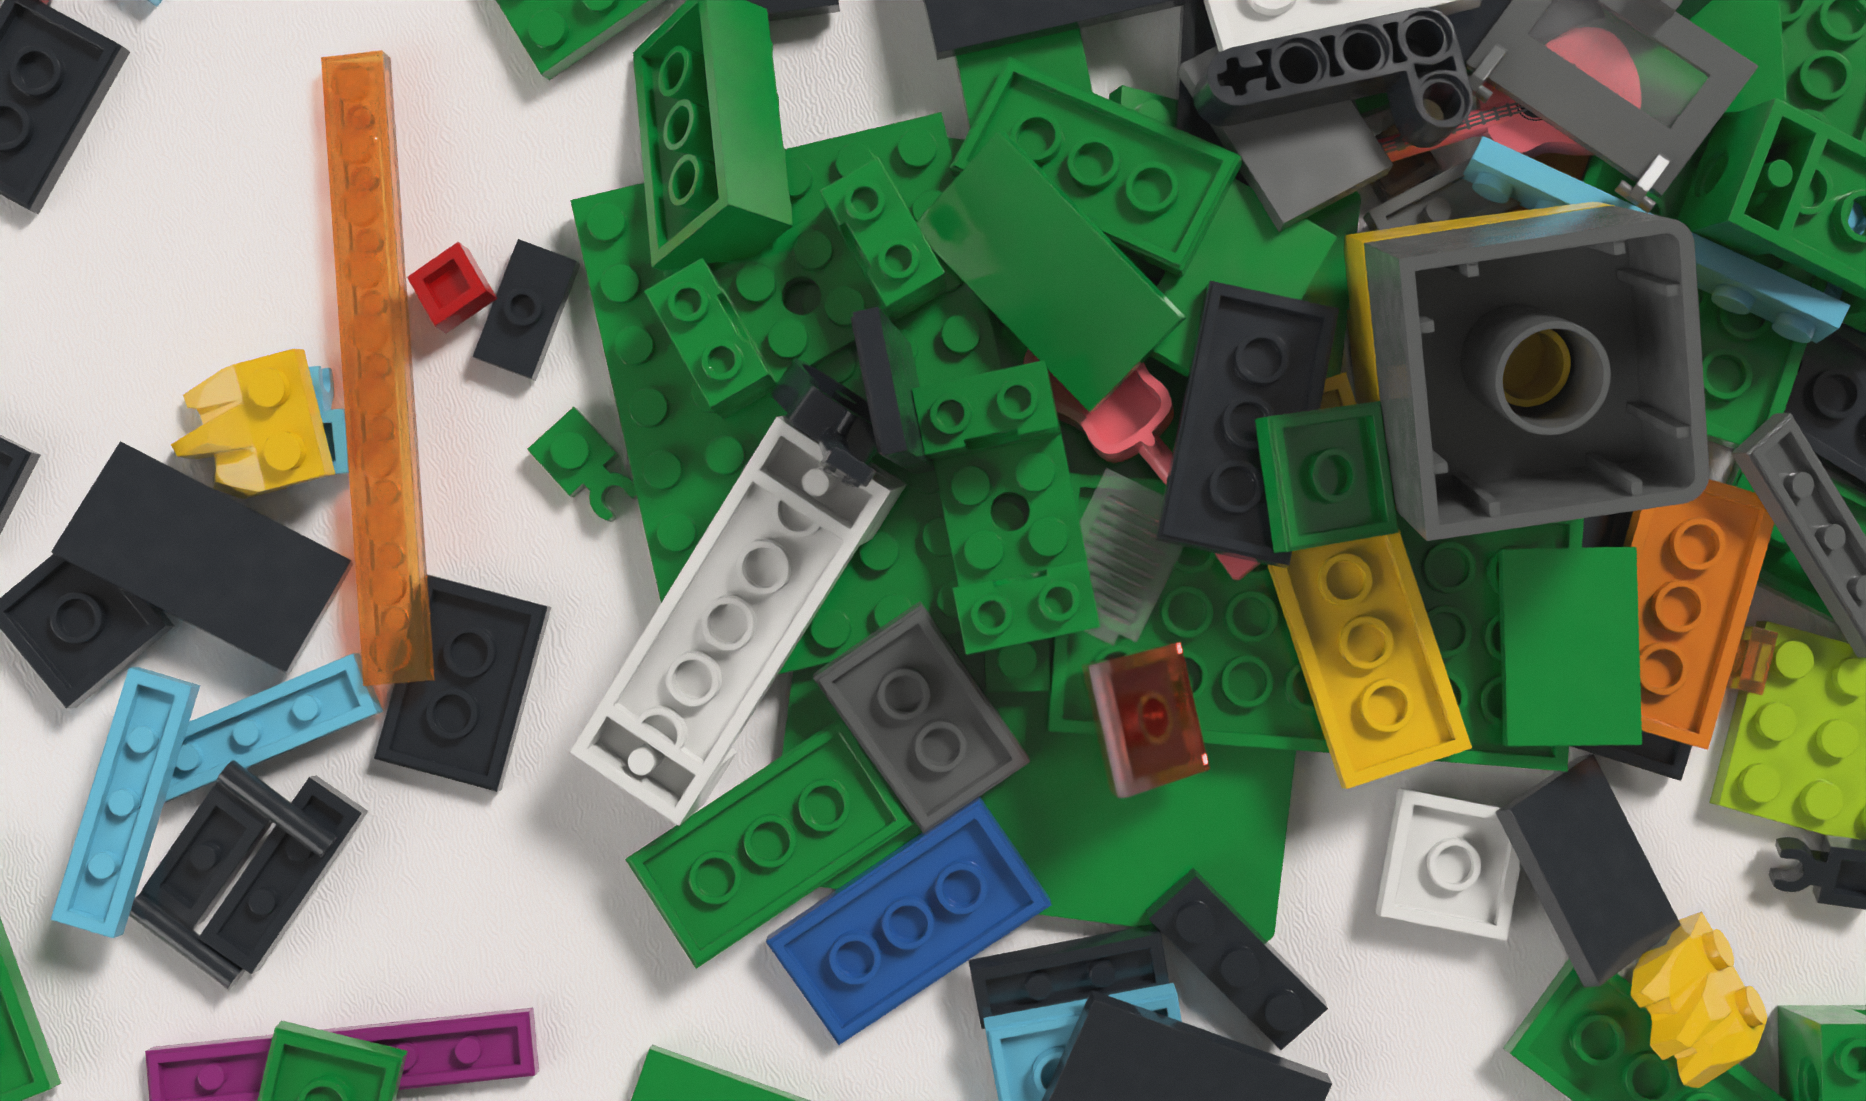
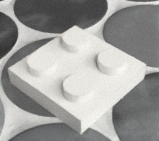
M1398 788L1375 913L1382 917L1507 941L1521 862L1495 813L1500 807Z

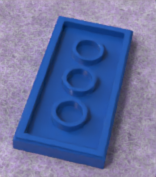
M979 796L926 833L922 832L769 934L766 943L837 1044L840 1045L1052 904L1044 888Z

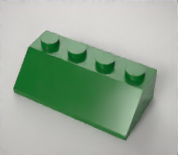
M687 0L633 52L651 266L662 271L687 267L701 258L709 264L754 257L793 226L792 204L790 202L785 163L786 152L783 146L779 95L776 87L773 44L770 37L767 9L746 0Z

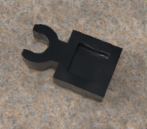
M1825 835L1822 851L1810 850L1807 844L1797 838L1782 837L1776 839L1775 847L1779 856L1785 859H1795L1799 862L1795 867L1788 870L1770 868L1768 875L1773 887L1784 892H1798L1812 885V891L1817 903L1866 910V840Z

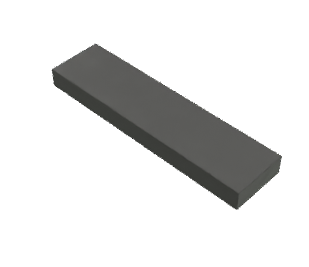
M1773 414L1731 454L1857 657L1866 658V536L1792 414Z

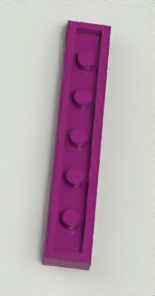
M533 1007L319 1029L408 1051L399 1090L535 1076L539 1072ZM273 1034L155 1046L146 1050L149 1101H258Z

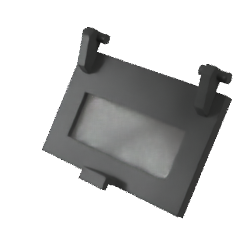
M1512 0L1466 62L1465 68L1473 73L1471 77L1468 76L1474 97L1486 103L1493 92L1485 88L1483 84L1485 82L1489 83L1636 182L1637 184L1632 187L1622 180L1615 189V192L1646 213H1649L1656 202L1646 196L1647 192H1651L1658 198L1663 195L1759 66L1677 13L1676 10L1683 0Z

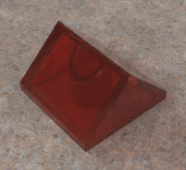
M1181 642L1081 664L1109 788L1117 798L1129 797L1210 770Z

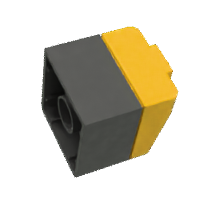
M1586 202L1422 223L1345 236L1344 258L1350 309L1347 310L1356 403L1381 402L1395 508L1426 541L1683 504L1696 499L1705 490L1709 481V457L1695 244L1693 235L1685 224L1675 219L1606 203Z

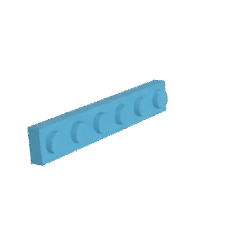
M1484 136L1463 173L1465 175L1463 179L1473 183V190L1480 196L1497 203H1507L1511 197L1521 202L1520 206L1529 210L1586 202H1601L1646 213L1628 202ZM1691 232L1695 244L1697 288L1712 294L1711 300L1717 306L1736 314H1748L1751 312L1772 322L1773 330L1779 335L1801 343H1808L1810 341L1818 343L1840 328L1850 307L1849 304Z

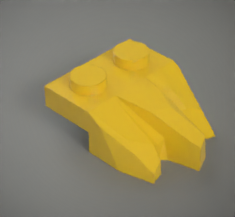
M290 349L230 365L183 394L187 408L197 409L203 425L175 441L171 446L177 457L186 459L215 457L214 490L244 500L284 490L288 486L335 475L304 349Z
M1702 911L1679 919L1681 926L1672 932L1666 945L1641 955L1633 970L1631 996L1640 1008L1646 1007L1651 1015L1650 1046L1662 1060L1674 1055L1677 1059L1678 1072L1683 1085L1694 1088L1702 1087L1751 1056L1758 1047L1767 1022L1766 1009L1758 992L1752 986L1745 987L1733 966L1734 955L1727 938L1720 930H1712Z

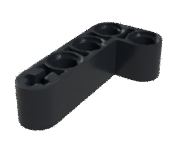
M1415 8L1225 49L1210 61L1197 82L1193 93L1194 106L1198 114L1207 123L1218 127L1237 125L1387 93L1395 126L1400 136L1407 143L1418 148H1431L1444 141L1470 115L1473 106L1472 90L1455 29L1448 17L1441 11L1433 8ZM1406 38L1414 39L1422 44L1427 57L1415 55L1408 48ZM1343 51L1357 54L1363 60L1366 71H1359L1348 65L1343 57ZM1279 65H1290L1299 70L1304 78V84L1289 82L1283 77ZM1224 80L1225 86L1220 87L1219 81ZM1243 88L1239 95L1235 96L1234 89ZM1423 100L1435 102L1441 108L1444 120L1431 117L1423 106Z

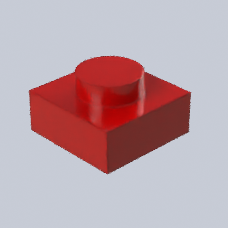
M456 242L407 276L432 323L445 334L497 299L470 250L460 242Z

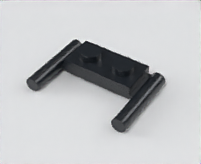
M235 760L231 761L222 770L215 786L212 787L144 885L141 893L134 898L129 914L131 918L228 990L238 982L245 970L198 938L200 934L194 931V929L208 917L273 823L320 858H323L331 850L338 839L335 834Z

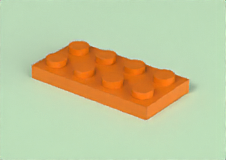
M1709 479L1702 494L1688 503L1633 511L1623 547H1637L1641 721L1643 732L1708 750L1774 526L1772 518L1755 492Z

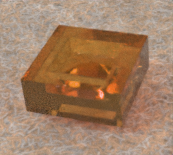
M1744 626L1725 691L1736 694L1763 696L1778 637L1777 632L1755 626Z

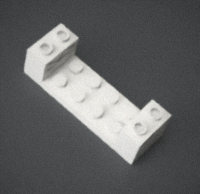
M786 416L776 417L569 752L678 826L705 804L737 754V751L732 746L860 545L873 539L907 485L871 462L869 467L874 469L876 473L867 487L859 486L856 488L846 486L841 482L842 479L822 471L824 467L820 465L823 456L819 442L794 426Z

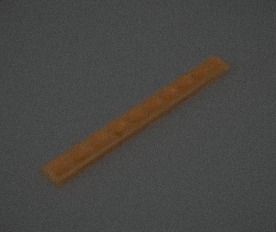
M383 50L321 57L363 686L435 681L391 58Z

